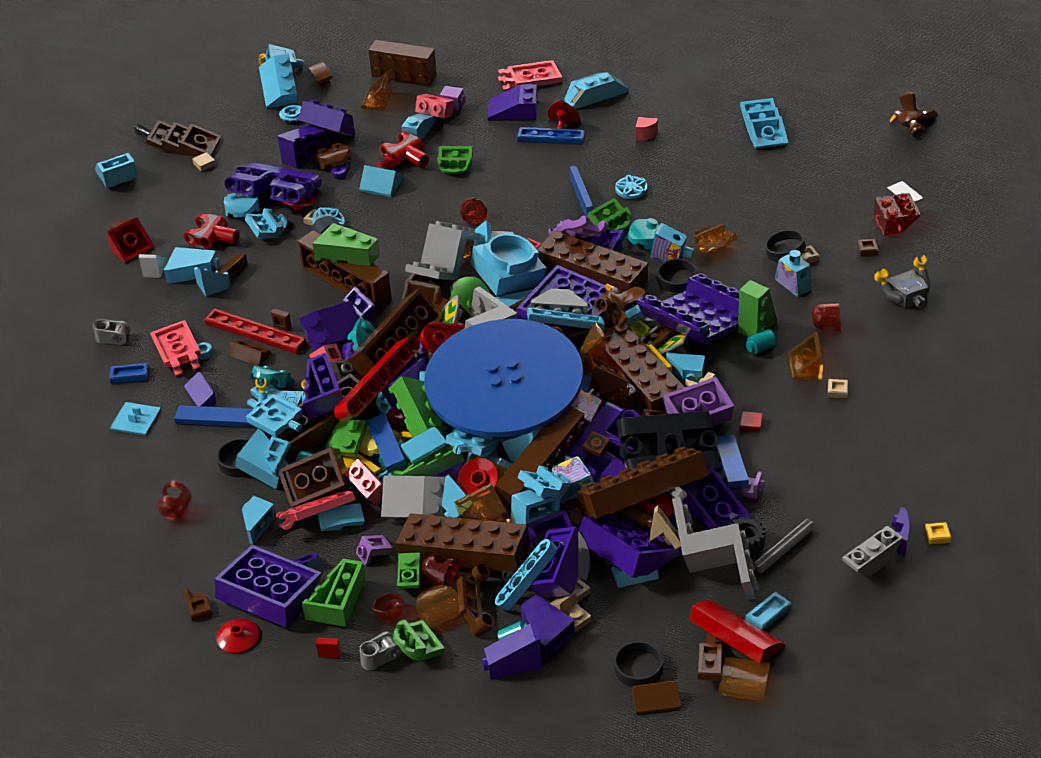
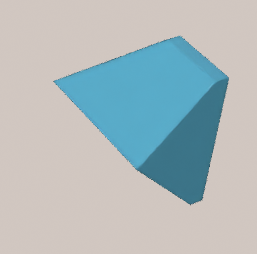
M197 267L194 268L196 282L206 297L230 288L228 272L221 274L218 271L211 272L207 271V269L200 270Z

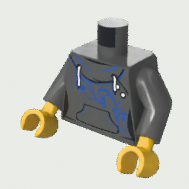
M925 255L921 257L922 263L918 261V257L913 262L914 266L919 268V271L913 269L886 279L888 277L886 269H882L875 274L874 278L877 282L882 283L881 288L887 300L897 303L902 308L916 305L919 309H923L927 305L930 281L927 269L924 268L927 262Z

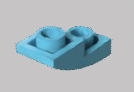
M361 504L337 506L317 514L321 531L341 530L343 526H359L365 522Z

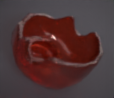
M469 197L460 205V216L468 224L478 225L486 219L487 208L480 199Z
M390 592L375 598L374 606H371V609L380 621L393 622L402 615L405 601L399 594Z

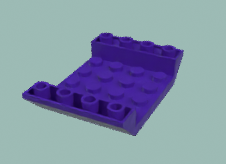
M556 265L517 307V319L528 320L527 310L529 307L531 308V300L550 289L571 290L588 304L587 315L602 317L605 313L596 310L595 300L600 296H604L608 290L604 287L605 284ZM587 333L573 336L569 339L576 349L581 348V340Z
M696 274L689 277L686 291L666 300H657L652 295H646L637 299V305L644 316L705 345L738 329V290L722 285L720 281L711 280L704 274Z

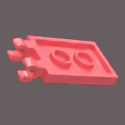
M553 60L508 66V69L498 70L500 75H504L498 77L499 82L507 84L502 86L504 91H508L514 86L517 87L525 84L540 86L562 82V75Z
M185 320L150 333L165 367H172L176 377L183 374L180 365L187 362L191 363L193 370L201 368L198 362V356H201V352Z
M342 490L288 509V511L278 512L275 514L277 518H285V521L278 526L285 530L290 529L296 520L298 521L354 501L355 497L353 492Z

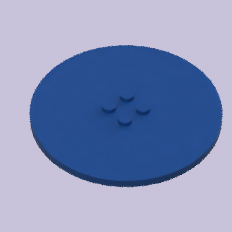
M492 320L463 329L439 346L426 368L424 379L425 391L435 413L443 421L458 430L485 437L516 436L529 433L535 429L538 430L552 423L572 406L582 387L583 366L576 347L559 331L530 320Z

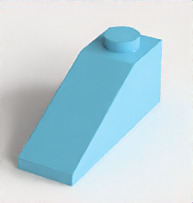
M423 113L409 116L402 125V132L413 134L422 141L438 117Z

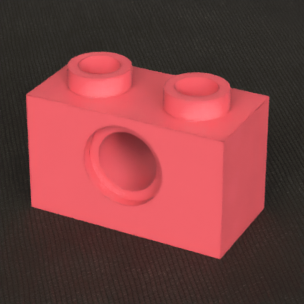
M429 94L418 95L415 112L441 118L453 116L454 100Z
M357 459L344 474L368 500L378 506L382 502L383 482L366 464Z

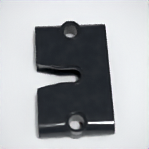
M709 411L626 417L616 421L621 444L619 454L624 459L625 469L631 468L632 470L637 468V464L641 462H653L657 456L668 454L666 443H669L672 446L673 453H675V449L680 447L694 448V450L702 451L707 469L713 467L716 472L722 470L716 448L718 436L713 432ZM704 440H707L710 445H707ZM628 446L632 447L634 452L630 451Z

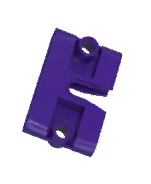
M250 163L245 167H236L235 173L225 179L224 185L228 191L252 196L272 188L270 199L297 203L301 199L311 198L312 192L322 185V179L314 173Z
M607 402L565 456H570L571 458L579 457L590 472L595 483L600 482V478L604 476L619 475V471L625 469V464L616 456L607 452V450H611L620 455L619 449L621 444L616 421L621 418L636 417L639 414L634 410L625 411L621 407ZM592 431L610 439V444L601 457L593 455L582 448V445ZM628 446V449L634 452V449Z

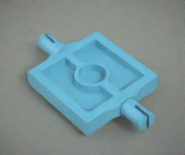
M274 394L261 402H257L252 398L248 399L247 405L254 408L246 416L248 423L274 437L280 435L287 428H292L297 432L301 430L302 424L296 422L303 415L301 408Z
M455 430L446 436L445 443L455 446L453 452L457 453V455L466 451L482 456L499 446L500 438L478 436L461 430Z

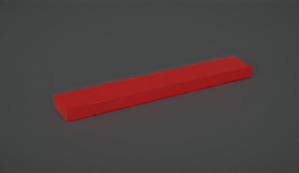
M215 308L204 319L206 325L296 355L307 344L306 338Z

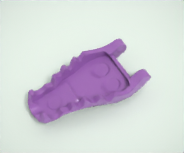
M582 216L576 221L564 219V221H560V224H557V228H554V230L549 228V236L554 231L584 239L605 232L609 223L601 221L597 226L589 224L590 218L587 216Z

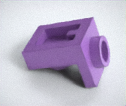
M759 471L756 479L748 477L749 486L734 487V495L757 500L759 492H763L765 480H762V472Z
M383 535L362 536L356 554L364 565H369L372 556L388 555L391 553L392 546Z

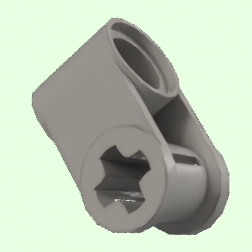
M100 319L93 323L95 339L101 344L123 345L127 339L126 335L131 331L130 325L124 321Z
M383 632L379 636L361 644V666L365 670H375L401 655L402 650L393 640V635L390 632Z

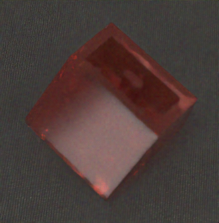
M910 193L875 198L874 216L884 236L903 233L921 215Z

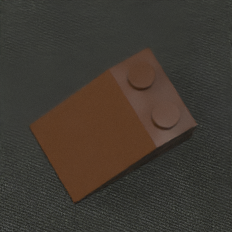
M330 447L278 469L290 507L311 502L353 486L349 478L344 474L347 468L341 451L338 448Z

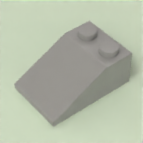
M384 476L381 517L408 518L410 513L443 516L444 507L442 506L445 477Z

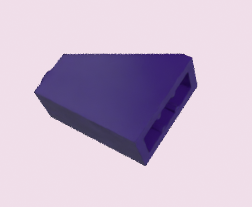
M536 594L522 604V620L529 624L535 623L540 638L541 656L547 660L575 634L574 619Z
M531 623L484 648L485 658H481L483 670L488 671L490 679L542 668L540 638L535 623Z

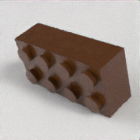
M375 40L368 50L372 77L431 85L437 76L434 48Z

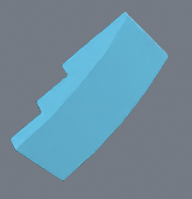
M773 98L741 102L742 115L755 149L788 145L782 116H779L778 108L775 107Z

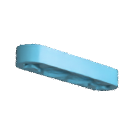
M549 539L541 541L498 593L495 604L504 611L511 609L557 552V546Z

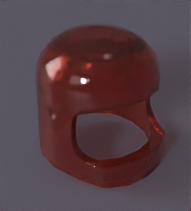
M820 303L813 308L812 322L816 329L823 330L825 326H833L836 332H842L839 303Z
M168 481L162 489L163 497L159 499L157 508L164 518L177 520L184 516L192 500V494L179 481ZM167 488H178L180 490L178 498L170 497L167 493Z
M430 555L421 564L420 577L426 584L447 590L456 577L459 569V560L450 557L446 562L440 563L438 555ZM452 564L453 568L448 572L447 569Z

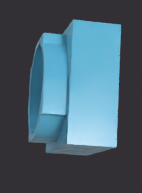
M513 232L494 236L490 239L489 243L473 246L470 264L496 296L538 286L544 279L546 272L545 265L538 258L539 252L527 239L520 235H515Z

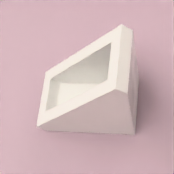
M139 254L143 277L161 278L167 258L158 255Z

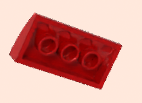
M714 600L701 601L692 606L689 618L691 622L759 664L785 647V643Z

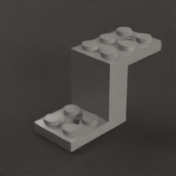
M436 221V224L429 223L421 262H413V265L406 264L405 271L436 279L457 281L467 239L480 240L481 234L476 233L474 228L439 221Z
M480 286L474 288L470 319L465 321V329L492 320L517 319V312Z
M681 497L672 499L682 554L689 572L693 573L737 563L747 600L756 599L755 591L758 590V585L753 572L754 566L750 557V546L745 530L741 531L737 523L694 533L692 530L693 520L691 513H689L688 505L683 504Z

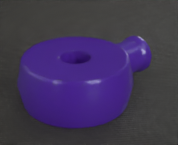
M346 163L344 166L333 167L331 170L332 177L335 179L345 178L347 169L350 167L349 164Z

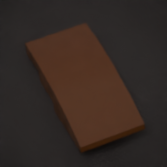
M158 120L147 137L145 144L181 155L197 157L207 152L211 156L221 136L192 123L189 127L174 122L171 126Z

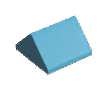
M364 165L359 189L361 192L391 197L403 180L404 175L393 170Z

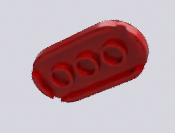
M429 323L420 333L422 347L427 353H434L447 339L465 329V324Z

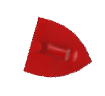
M561 99L551 104L548 109L549 119L559 120L557 129H564L565 121L581 122L578 111Z

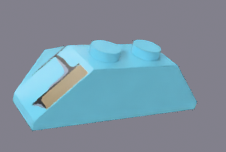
M600 72L572 81L564 102L578 109L627 93L629 89L622 81L611 74Z

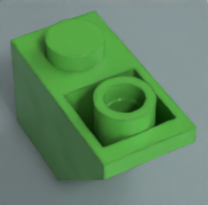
M420 553L399 554L397 588H419L422 585Z

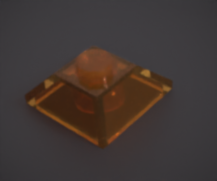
M593 323L580 348L584 375L591 374L586 359L588 355L607 364L605 335L598 323Z
M491 483L454 502L459 518L510 523L507 511Z

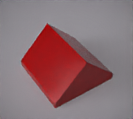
M137 217L106 232L111 252L124 263L155 247Z

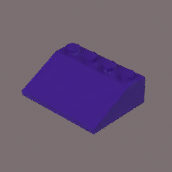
M621 514L605 515L600 518L585 516L582 519L579 532L584 538L588 549L598 553L599 557L610 561L612 566L625 571L626 575L631 578L649 575L682 554L681 547L675 549L672 544L669 546L661 534L649 541L651 529L643 528L637 522Z
M251 545L214 578L215 598L278 625L287 627L303 608L302 602L309 598L321 578L322 572Z

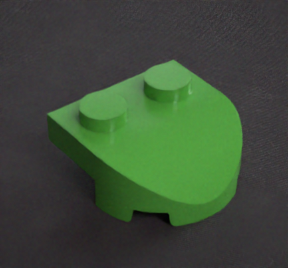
M439 146L437 160L440 171L445 174H463L468 172L472 167L473 147Z
M613 198L590 211L587 217L590 218V221L595 226L601 221L608 222V231L623 230L629 225L631 213L628 207L623 208Z
M475 277L460 278L449 289L451 290V297L449 299L451 300L456 295H459V308L463 310L468 319L471 315L474 288L480 286L493 296L485 284Z
M349 419L344 422H338L330 433L326 448H338L342 456L357 457L368 427L366 420Z
M404 619L397 623L393 639L408 657L417 661H423L444 654V646L424 620L409 624Z

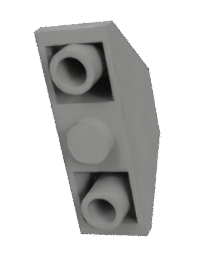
M550 289L531 300V308L587 315L588 304L571 290Z
M886 526L843 556L842 560L857 572L872 576L887 565L902 542L903 537L889 526Z

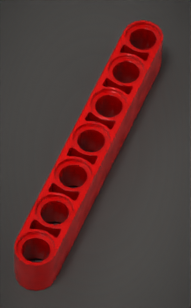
M409 336L396 342L334 408L335 417L341 422L357 417L419 351V340L415 336Z

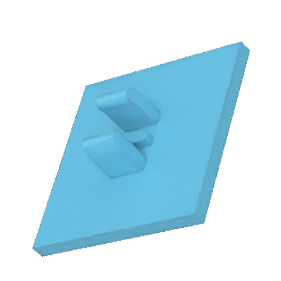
M125 402L110 430L146 436L161 408Z

